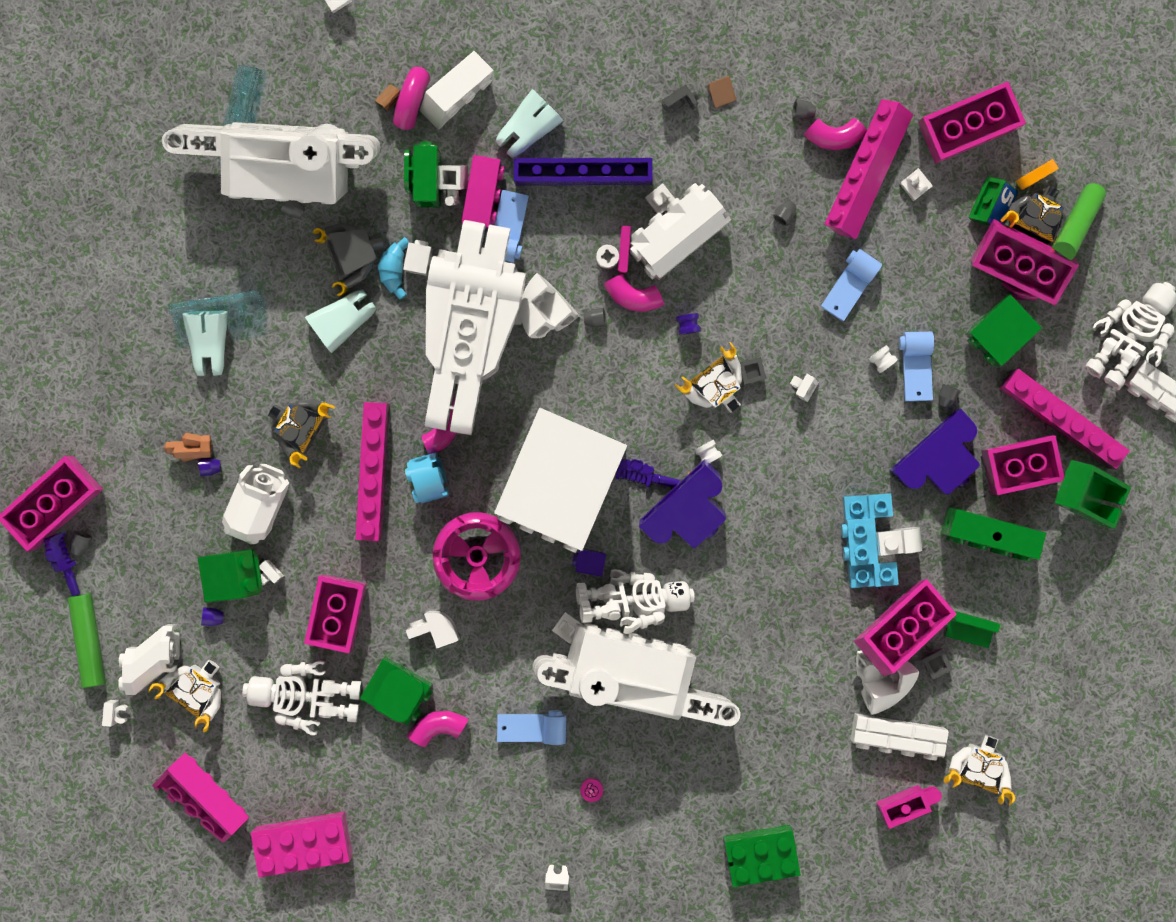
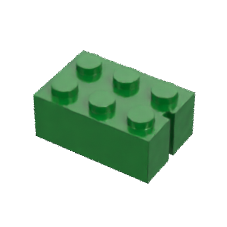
M1071 460L1054 503L1094 524L1115 529L1122 510L1101 503L1104 500L1124 506L1131 486L1093 465Z
M790 825L723 836L730 880L733 887L801 876L794 833Z

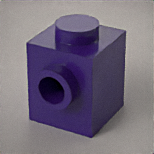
M588 549L579 550L578 553L574 552L571 566H576L575 572L602 577L606 553Z

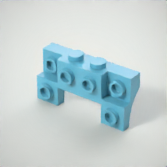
M891 493L842 497L844 524L841 525L842 538H846V547H843V559L848 562L849 587L899 585L897 562L878 563L875 518L893 516Z

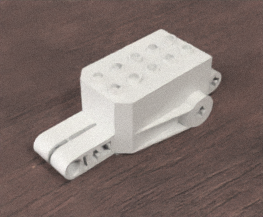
M233 122L232 125L227 124L225 126L182 124L165 132L162 137L163 147L170 153L221 156V194L228 196V198L240 199L245 197L252 198L253 200L275 199V201L295 200L301 203L321 202L322 204H335L348 192V168H359V165L369 163L378 155L381 148L380 142L374 136L348 134L344 129H339L331 124H321L318 127ZM362 146H364V149H361L359 152L356 153V150H359Z
M464 220L457 253L445 251L444 257L433 256L426 288V356L434 366L435 372L426 413L425 427L446 431L450 412L453 409L450 432L472 435L482 380L488 379L499 371L501 356L519 313L524 291L526 273L517 272L515 264L505 262L510 239V228L489 225L485 248H483L485 224ZM458 384L455 405L452 406L455 385Z
M576 623L568 658L565 655L553 653V657L541 655L533 662L532 669L542 684L569 690L570 696L583 698L593 706L609 704L676 720L684 716L724 726L735 725L740 719L739 708L726 697L689 688L696 656L690 652V649L681 644L673 643V645L664 643L663 640L656 638L647 640L642 638L641 635L634 633L625 635L613 628L604 630L598 628V625L584 623L582 625ZM694 700L699 704V707L694 704Z

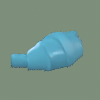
M406 237L397 244L394 242L386 251H383L377 266L380 281L390 293L394 292L400 300L407 295L400 287L403 284V258L405 255L403 250L408 247L409 242Z

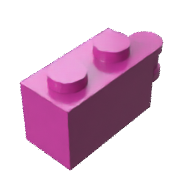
M919 785L879 800L876 804L884 823L890 829L932 812L930 805L939 802L942 794L934 786L922 789Z

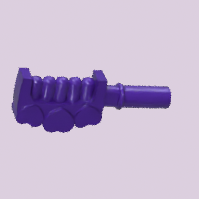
M621 459L616 472V479L618 480L619 478H625L632 482L636 480L637 483H646L645 486L647 487L652 482L657 485L661 484L674 488L680 482L678 479L654 474L653 466H649L647 463L643 465V461L632 459L631 461L629 459Z
M65 532L57 533L44 539L45 556L47 561L51 562L55 572L63 571L71 596H76L80 594V590L71 567L76 565V562L71 560L70 554L67 552L68 549L65 547L66 543L63 538L66 536Z

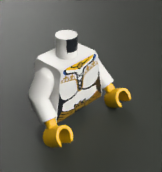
M729 342L731 347L728 351L720 347V351L724 356H721L690 381L681 377L684 380V385L680 387L675 384V388L696 405L710 408L711 406L716 408L723 403L730 413L741 405L733 394L741 388L740 384L742 382L741 365L734 345Z
M208 660L202 669L197 665L191 667L184 665L177 668L176 671L165 675L159 681V684H152L148 693L154 688L158 689L159 694L154 698L158 699L161 697L163 689L166 690L164 694L197 717L195 729L199 723H204L206 726L203 732H207L209 721H212L221 705L220 682L213 678L219 666L211 660Z
M985 735L981 747L969 744L968 747L962 748L952 756L948 770L949 775L944 778V783L947 784L953 779V788L962 781L997 794L1000 791L1002 794L998 798V803L1001 805L1004 803V797L1008 798L1009 806L1015 801V795L1011 792V776L1008 763L1005 761L1004 756L994 752L998 739Z

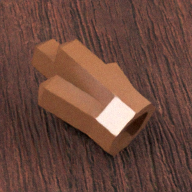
M185 433L181 438L182 441L166 442L163 447L166 454H172L175 459H181L183 462L212 457L211 435L200 436Z

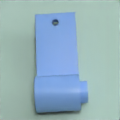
M502 190L494 226L511 229L505 261L514 263L515 259H520L522 246H519L529 196Z
M861 249L857 252L852 250L846 259V262L849 264L820 306L842 322L846 319L866 286L872 281L882 266V263Z
M904 332L903 336L899 337L898 345L899 350L903 352L905 401H933L931 355L934 350L933 332Z
M549 710L548 714H497V742L566 744V715H563L561 710Z

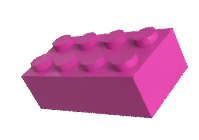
M1008 81L924 116L918 122L935 164L1016 131L1026 124Z
M993 219L971 259L972 266L1055 306L1079 266L1077 259L1069 260L1058 251L1053 250L1051 246L1018 230L1009 228V226Z
M64 456L0 513V522L27 552L34 551L44 543L45 538L55 534L104 489L74 456Z
M925 579L915 583L862 632L854 642L883 676L891 675L942 629L956 613L932 584Z
M345 811L256 826L251 831L258 878L348 863L353 857Z

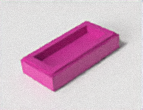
M631 226L621 227L619 274H627Z

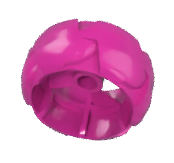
M471 512L454 518L442 528L433 546V567L438 580L449 592L466 600L481 601L499 595L510 586L520 567L521 551L519 541L507 523L498 520V517L488 513ZM474 528L491 532L483 545L476 544L471 548L458 536L462 532ZM473 550L476 552L478 550L482 551L483 560L480 558L476 561L474 559L475 555L472 553ZM504 550L505 559L503 567L499 574L490 580L482 565L488 560L489 554ZM450 556H466L468 563L473 566L469 582L462 580L455 574L450 564Z

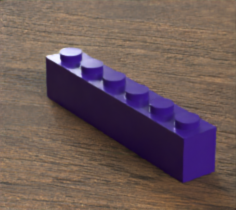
M514 158L515 186L652 185L653 181L652 158Z

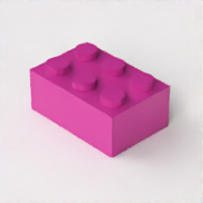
M1055 435L981 450L991 495H1001L1060 482L1064 479Z
M325 574L320 575L317 581L304 644L345 653L352 652L367 583Z

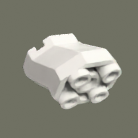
M259 464V468L253 469V465H248L241 472L222 520L224 532L227 535L249 544H257L259 540L266 538L272 530L273 522L288 490L289 482L287 479L284 480L282 470L267 464Z
M177 624L163 626L138 647H129L126 649L125 654H120L119 666L122 667V677L119 678L120 691H125L126 695H136L164 672L176 671L178 665H173L174 660H179L180 634L174 632V630L178 629Z

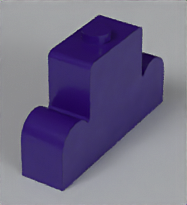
M956 409L889 471L907 488H920L925 483L926 478L941 494H950L956 487L962 488L969 482L970 479L968 477L980 466V463L962 444L970 442L976 437L977 427L962 409Z
M704 459L639 520V527L653 541L660 544L670 540L672 530H675L692 548H696L706 538H712L717 533L718 527L726 520L724 509L712 498L717 496L722 490V480L718 471Z

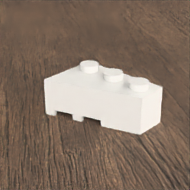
M473 51L425 92L420 112L439 130L465 104H468L480 89L484 90L492 81L490 78L493 69Z

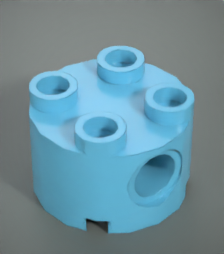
M437 452L410 459L407 462L408 468L405 469L408 482H413L414 490H412L415 503H426L449 496V487L444 488L443 484L448 482Z

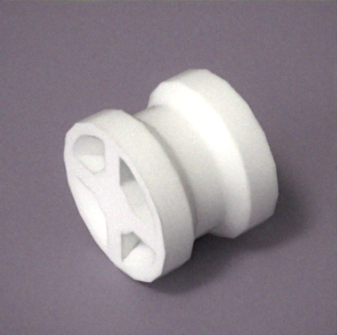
M612 245L600 247L596 255L598 265L604 269L614 268L619 261L618 250Z
M887 345L869 358L871 363L876 364L879 373L885 371L898 360L896 356L891 355L889 352L890 348Z
M714 439L694 450L696 455L700 456L701 462L705 459L711 463L722 456L721 452L715 448L716 443Z

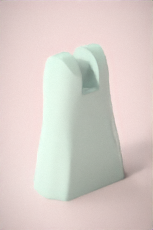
M532 89L507 124L501 129L495 142L502 147L514 137L517 141L507 151V154L514 158L564 120Z
M363 289L352 292L305 317L331 353L374 314L376 307L373 302L367 304L359 311L355 307L357 303L367 296Z
M192 311L183 313L193 367L197 376L206 375V358H211L213 375H222L228 311Z

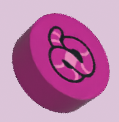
M596 778L584 780L580 789L582 797L589 802L599 800L603 795L602 783Z

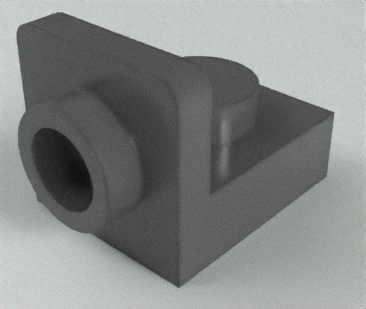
M685 84L664 98L662 105L666 111L671 108L675 111L685 104L683 100L686 99L694 110L698 106L697 100H699V97L693 88L689 89Z

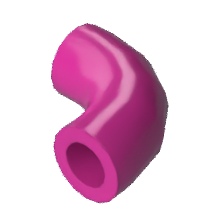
M422 67L411 68L402 85L393 117L394 125L400 129L409 130L415 127L421 100L430 82L429 73Z
M819 118L807 129L804 136L820 148L837 151L851 148L863 140L867 129L855 118H852L844 126L837 128L828 126Z
M624 274L618 275L603 284L612 299L628 310L646 312L664 306L661 294L655 285L646 289H636L627 282Z
M453 397L452 406L455 405V397ZM453 409L450 412L446 431L433 428L430 432L421 435L428 454L440 452L449 446L456 436V432H450Z
M435 711L421 717L409 730L407 737L422 747H427L429 741L434 736L442 733L452 735L458 739L469 719L451 711Z

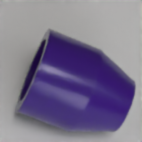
M215 458L198 459L200 477L212 476L221 471L220 460Z
M203 607L201 625L216 626L223 624L224 612L216 608Z

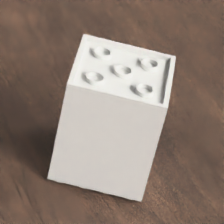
M539 408L494 512L499 515L497 519L507 524L513 522L521 524L519 529L530 534L534 531L542 533L541 538L551 543L558 540L564 543L563 548L576 553L577 549L582 551L627 445Z

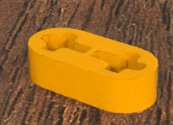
M1054 159L1015 182L1022 191L1059 168Z

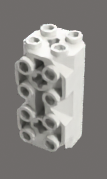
M694 183L685 191L684 198L681 200L676 198L667 206L666 214L662 216L659 212L649 220V226L645 230L641 227L631 235V251L629 252L637 262L641 260L644 263V271L652 280L655 277L660 280L730 223V217L724 218L723 216L726 212L724 207L709 190L704 192L705 186L703 184L698 186Z

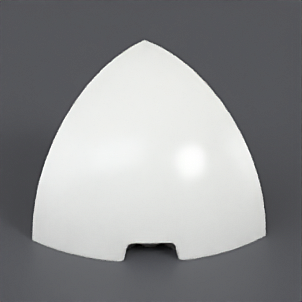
M538 273L533 276L522 296L520 307L521 320L529 337L542 338L550 330L560 331L576 320L579 314L546 279Z
M857 651V676H860L864 687L861 694L871 715L880 713L898 703L914 686L919 671L910 662L907 661L894 674L883 676L862 651Z

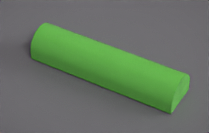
M1090 183L1082 189L1052 246L1053 249L1069 260L1076 256L1106 197V191L1101 185Z
M92 593L67 597L81 686L85 688L105 684L106 678Z

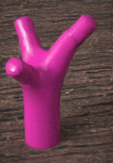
M1005 281L1002 282V285L1012 293V297L1015 300H1037L1036 296L1022 289L1015 288Z

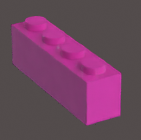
M186 752L152 785L157 791L162 788L167 792V798L171 802L175 803L178 801L185 807L184 812L190 817L201 819V826L223 843L249 818L245 810L230 798L228 792L221 789L214 782L212 776L204 772L198 766L197 761Z

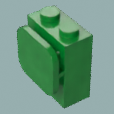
M422 141L419 145H414V155L411 150H405L404 189L407 194H413V202L418 208H440L441 189H438V166H441V152L437 145H433V142Z
M1010 294L1005 296L981 317L965 335L969 338L967 340L968 343L976 350L979 348L984 354L983 359L990 366L1000 367L1039 332L1042 327Z
M246 549L197 557L204 602L241 599L259 595L261 592V573L258 556L254 550Z
M385 656L360 699L374 706L377 711L394 721L408 726L410 721L416 722L422 710L418 709L421 702L427 703L433 690L429 688L432 683Z

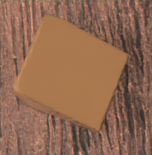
M729 76L708 84L707 89L715 109L737 100Z
M389 85L375 101L387 112L397 103L400 90L393 85Z

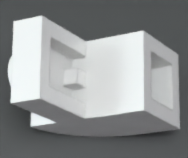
M920 527L876 532L879 556L922 551Z
M440 611L426 612L424 615L427 622H424L423 619L410 623L411 627L406 630L409 639L431 632L436 648L454 643L460 639L453 620Z

